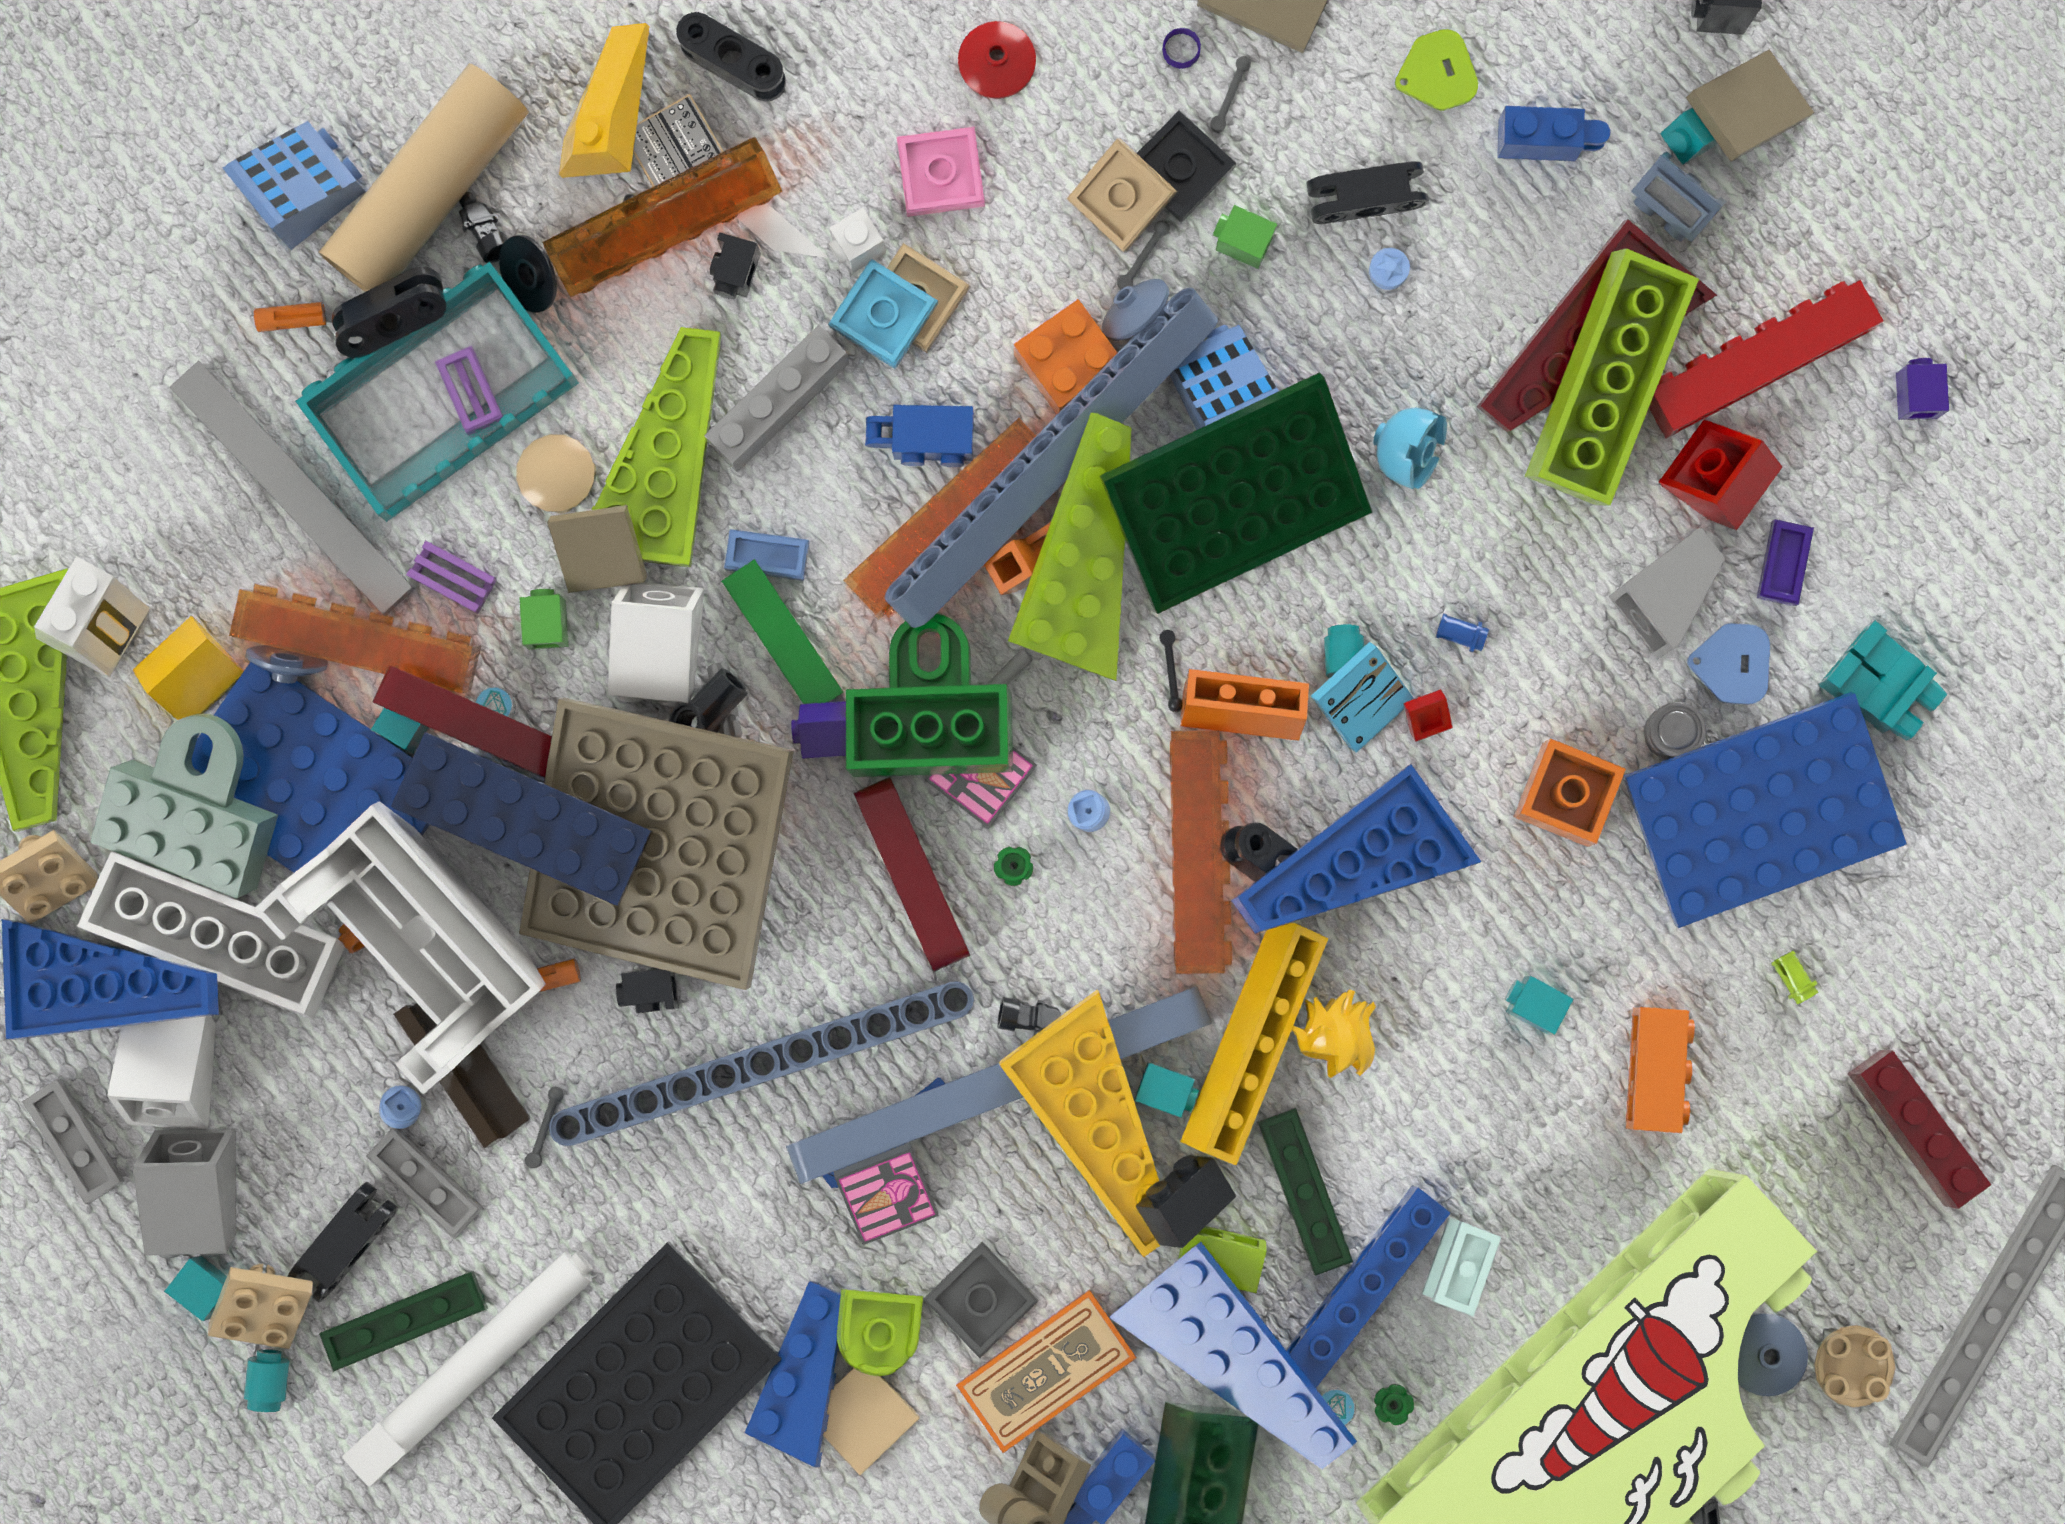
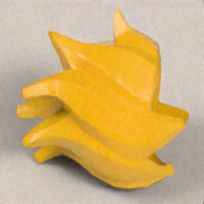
M1351 989L1343 992L1336 1000L1331 998L1325 1007H1323L1317 997L1313 999L1314 1004L1305 999L1304 1002L1307 1010L1305 1029L1296 1026L1292 1027L1302 1054L1310 1058L1327 1061L1329 1078L1343 1072L1350 1065L1357 1070L1356 1074L1361 1076L1371 1067L1374 1060L1375 1045L1370 1031L1369 1017L1376 1006L1374 1002L1368 1005L1366 1001H1358L1352 1005L1355 991Z

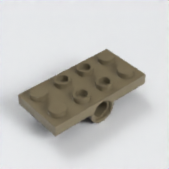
M1036 1430L1010 1485L999 1483L988 1488L980 1500V1514L989 1524H1064L1078 1491L1085 1482L1091 1464L1050 1435Z

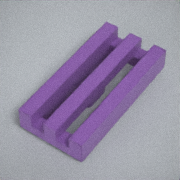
M472 346L435 361L468 436L476 433L475 430L479 428L485 429L495 421L498 423L503 414ZM468 358L491 410V413L487 415L484 413L462 363V360ZM451 364H454L477 416V419L473 421L470 420L447 368Z
M425 540L422 545L423 550L420 555L417 554L414 566L408 570L406 575L478 614L497 579ZM431 554H434L484 581L485 584L480 588L428 559ZM425 567L477 595L475 602H472L420 573Z

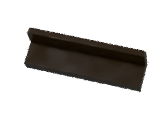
M417 1003L405 1005L393 1014L414 1046L437 1026ZM481 1044L439 1081L484 1148L494 1146L530 1120L529 1114Z

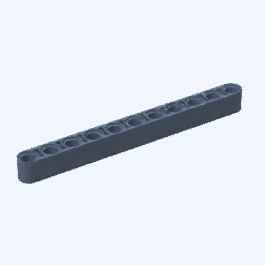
M1185 288L1176 293L1166 303L1156 319L1145 329L1137 333L890 585L885 593V600L911 627L917 628L926 624L1066 481L1090 413L1100 414L1122 424L1216 327L1218 318L1193 288Z
M958 981L949 982L559 1111L550 1121V1135L555 1142L563 1146L581 1144L968 1015L974 1006V994L964 983ZM955 988L965 991L968 999L965 1008L958 1012L950 1011L945 1005L946 994ZM914 1001L924 1002L929 1009L928 1018L922 1024H913L907 1018V1008ZM881 1013L888 1017L890 1029L883 1037H875L870 1033L868 1023L872 1016ZM839 1026L846 1027L852 1037L850 1045L843 1050L834 1048L830 1042L831 1032ZM799 1039L809 1041L813 1047L811 1058L804 1063L798 1062L792 1056V1046ZM760 1052H767L774 1059L773 1070L767 1075L757 1073L753 1067L754 1058ZM723 1064L729 1065L735 1072V1081L728 1088L719 1086L715 1080V1072ZM684 1077L691 1078L696 1084V1094L689 1101L681 1099L676 1090L677 1083ZM645 1090L652 1091L658 1100L656 1109L651 1113L643 1112L638 1105L639 1095ZM606 1103H612L619 1111L618 1120L612 1126L605 1125L600 1119V1109ZM569 1115L575 1117L580 1124L579 1133L573 1139L567 1138L561 1131L562 1121Z
M1198 986L1108 1020L1120 1059L1212 1024ZM998 1063L787 1145L786 1148L799 1183L803 1184L1021 1099L1023 1096Z

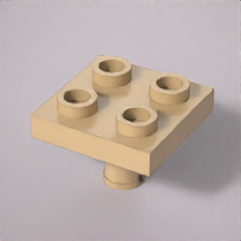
M55 830L42 837L30 835L23 838L19 843L18 851L0 860V896L29 924L91 890L99 879L97 872Z
M263 1264L254 1265L249 1270L230 1267L209 1321L208 1336L290 1349L312 1295L313 1281L275 1275L274 1268L268 1264L266 1266V1273H263Z

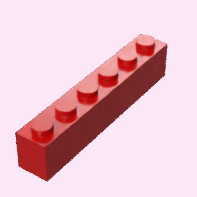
M1859 280L1849 286L1845 281H1842L1823 292L1826 298L1813 304L1811 299L1805 300L1789 310L1790 317L1780 322L1777 321L1776 317H1773L1754 328L1756 335L1746 340H1743L1741 335L1725 342L1719 347L1722 352L1709 359L1706 353L1685 364L1687 371L1675 377L1672 372L1662 375L1649 410L1664 437L1667 439L1877 328L1884 320L1862 281Z

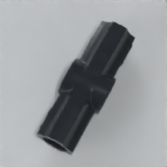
M721 668L688 704H679L673 709L669 722L692 727V720L697 716L696 728L718 733L720 723L748 695L746 687L730 671Z

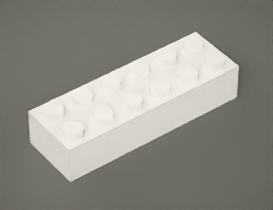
M110 852L77 927L90 934L139 953L217 973V983L312 1020L315 1018L345 948L343 943L337 938L303 925L281 940L254 911L256 907L114 852Z

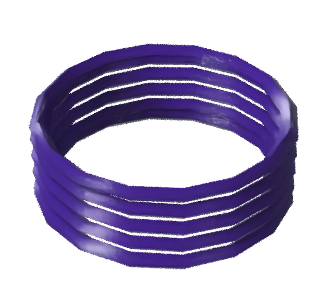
M1188 28L1173 29L1166 35L1163 41L1162 53L1164 59L1174 68L1184 69L1191 67L1200 57V39L1195 32ZM1185 34L1195 40L1198 52L1192 60L1181 63L1172 60L1167 55L1165 45L1174 35Z

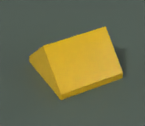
M190 616L133 669L146 693L177 720L190 715L205 713L235 685L244 671L193 616Z

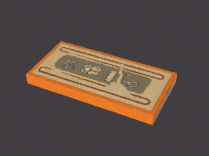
M1089 1289L958 1382L956 1386L1002 1453H1004L1137 1357Z

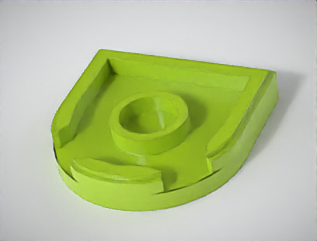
M841 1289L837 1342L845 1361L857 1371L872 1376L890 1375L901 1368L914 1355L918 1346L923 1296Z

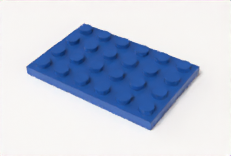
M250 661L214 716L223 719L235 730L243 747V766L234 798L278 814L267 855L295 873L325 850L372 804L379 801L412 825L423 836L430 824L391 807L413 757L298 680L295 683L274 681L272 679V672L260 668ZM201 733L197 738L192 755V765L200 773H205L213 749L211 738L204 733Z
M1852 692L1623 776L1672 919L1678 928L1907 845L1856 694Z

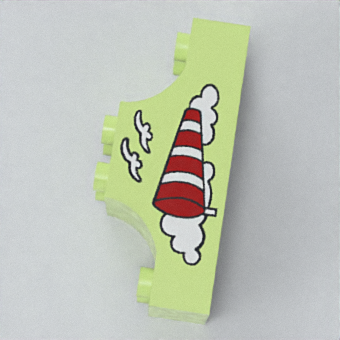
M1708 1169L1355 1503L1370 1524H1694L1689 1518L1713 1495L1722 1505L1730 1504L1742 1496L1760 1475V1470L1751 1459L1765 1445L1750 1425L1740 1398L1738 1359L1741 1342L1752 1313L1765 1302L1773 1312L1781 1311L1794 1302L1807 1289L1812 1278L1802 1266L1817 1250L1747 1175Z

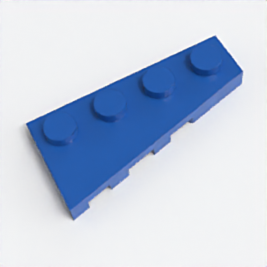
M809 1281L778 1353L782 1359L771 1369L745 1434L813 1467H820L823 1452H820L823 1433L827 1431L829 1419L827 1410L831 1390H834L836 1379L834 1369L837 1352L840 1351L837 1342V1326L841 1293L815 1281Z

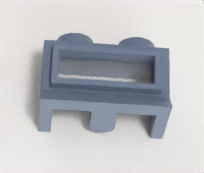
M1666 151L1660 155L1653 166L1631 190L1637 196L1633 202L1648 216H1652L1656 212L1667 222L1664 225V229L1673 238L1680 242L1687 238L1692 242L1727 201L1722 197L1718 200L1700 186L1701 181L1690 172L1686 174L1670 161L1672 155Z

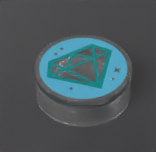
M500 686L485 687L477 694L474 700L475 703L509 718H513L516 711V702L513 695Z
M1330 1386L1320 1392L1342 1423L1348 1426L1356 1415V1402L1353 1396L1346 1389L1338 1386Z

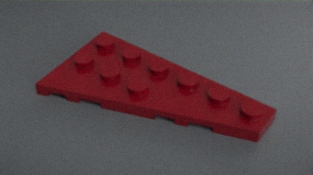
M1629 219L1621 223L1477 405L1478 409L1506 432L1512 431L1553 403L1611 252L1629 249L1696 277ZM1698 280L1685 316L1717 296L1715 292L1700 280Z

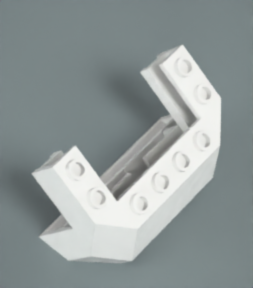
M380 801L372 804L325 850L283 881L254 909L267 926L283 940L325 905H328L367 950L373 954L417 1002L422 1010L428 1014L437 1026L396 1063V1066L422 1094H425L452 1071L492 1031L535 996L546 984L526 950L423 836L412 825Z

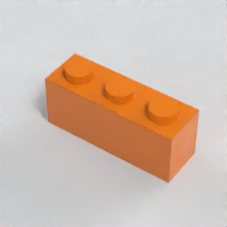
M1189 669L1183 689L1180 726L1299 741L1307 720L1309 683Z
M1633 1007L1626 1129L1682 1133L1683 1125H1688L1690 1103L1689 1101H1684L1685 1084H1690L1692 1079V1061L1687 1060V1044L1693 1043L1695 1034L1694 1020L1689 1019L1688 1010Z

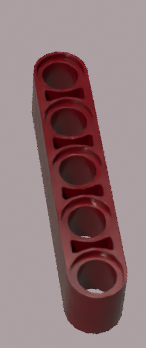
M388 666L372 701L373 703L545 778L552 736L396 667Z
M890 776L854 792L855 799L933 972L971 956Z

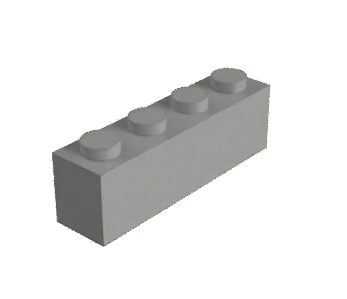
M818 325L704 435L707 442L738 472L849 364L847 352Z

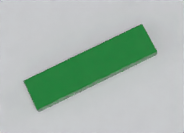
M755 559L721 581L803 704L830 702L844 693Z

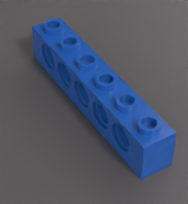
M1413 1185L1410 1187L1287 1347L1286 1351L1315 1388L1318 1387L1450 1215L1448 1210L1419 1187Z

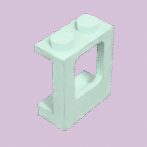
M1448 1217L1422 1294L1433 1298V1302L1474 1317L1501 1237Z

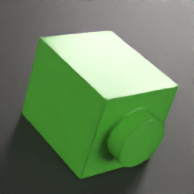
M1234 205L1229 216L1221 214L1213 232V236L1218 237L1216 251L1259 269L1275 235L1277 223Z
M535 589L530 591V596L519 597L522 645L528 650L569 647L566 600L560 594H554V589Z

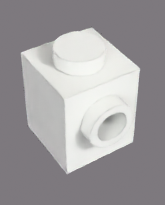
M864 208L829 228L832 241L828 243L829 248L839 264L846 262L852 273L866 266L871 259L876 260L886 254L884 240Z

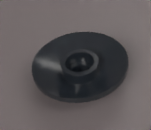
M515 235L508 238L503 243L499 255L502 279L525 310L533 313L547 310L552 306L557 293V280L550 258L540 244L529 236Z

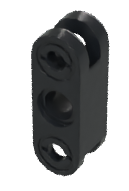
M691 12L680 19L676 28V35L684 55L690 61L758 100L773 101L782 95L786 87V77L780 59L772 52L706 14ZM729 51L741 53L740 58L734 63L722 61L723 56Z
M1417 161L1326 174L1308 180L1306 186L1309 197L1320 198L1337 195L1338 199L1314 206L1311 209L1313 223L1329 224L1416 210L1428 205V194L1418 191L1411 192L1409 185L1411 179L1424 173L1423 164Z
M416 267L336 307L332 313V325L336 331L335 344L338 351L350 358H360L440 319L446 312V300L439 273L429 267ZM350 337H361L362 341L350 343L349 339Z
M1261 823L1234 826L1223 834L1220 842L1222 855L1227 862L1254 882L1273 869L1276 860L1281 863L1298 850L1280 835Z
M365 1182L354 1192L296 1262L287 1276L300 1279L307 1272L316 1278L320 1283L316 1287L317 1290L313 1294V1298L318 1303L322 1302L335 1289L399 1209L393 1202L387 1200L368 1221L359 1214L377 1192V1189L369 1182Z

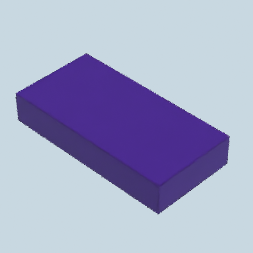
M1777 519L1772 521L1756 598L1790 606L1799 605L1814 527Z

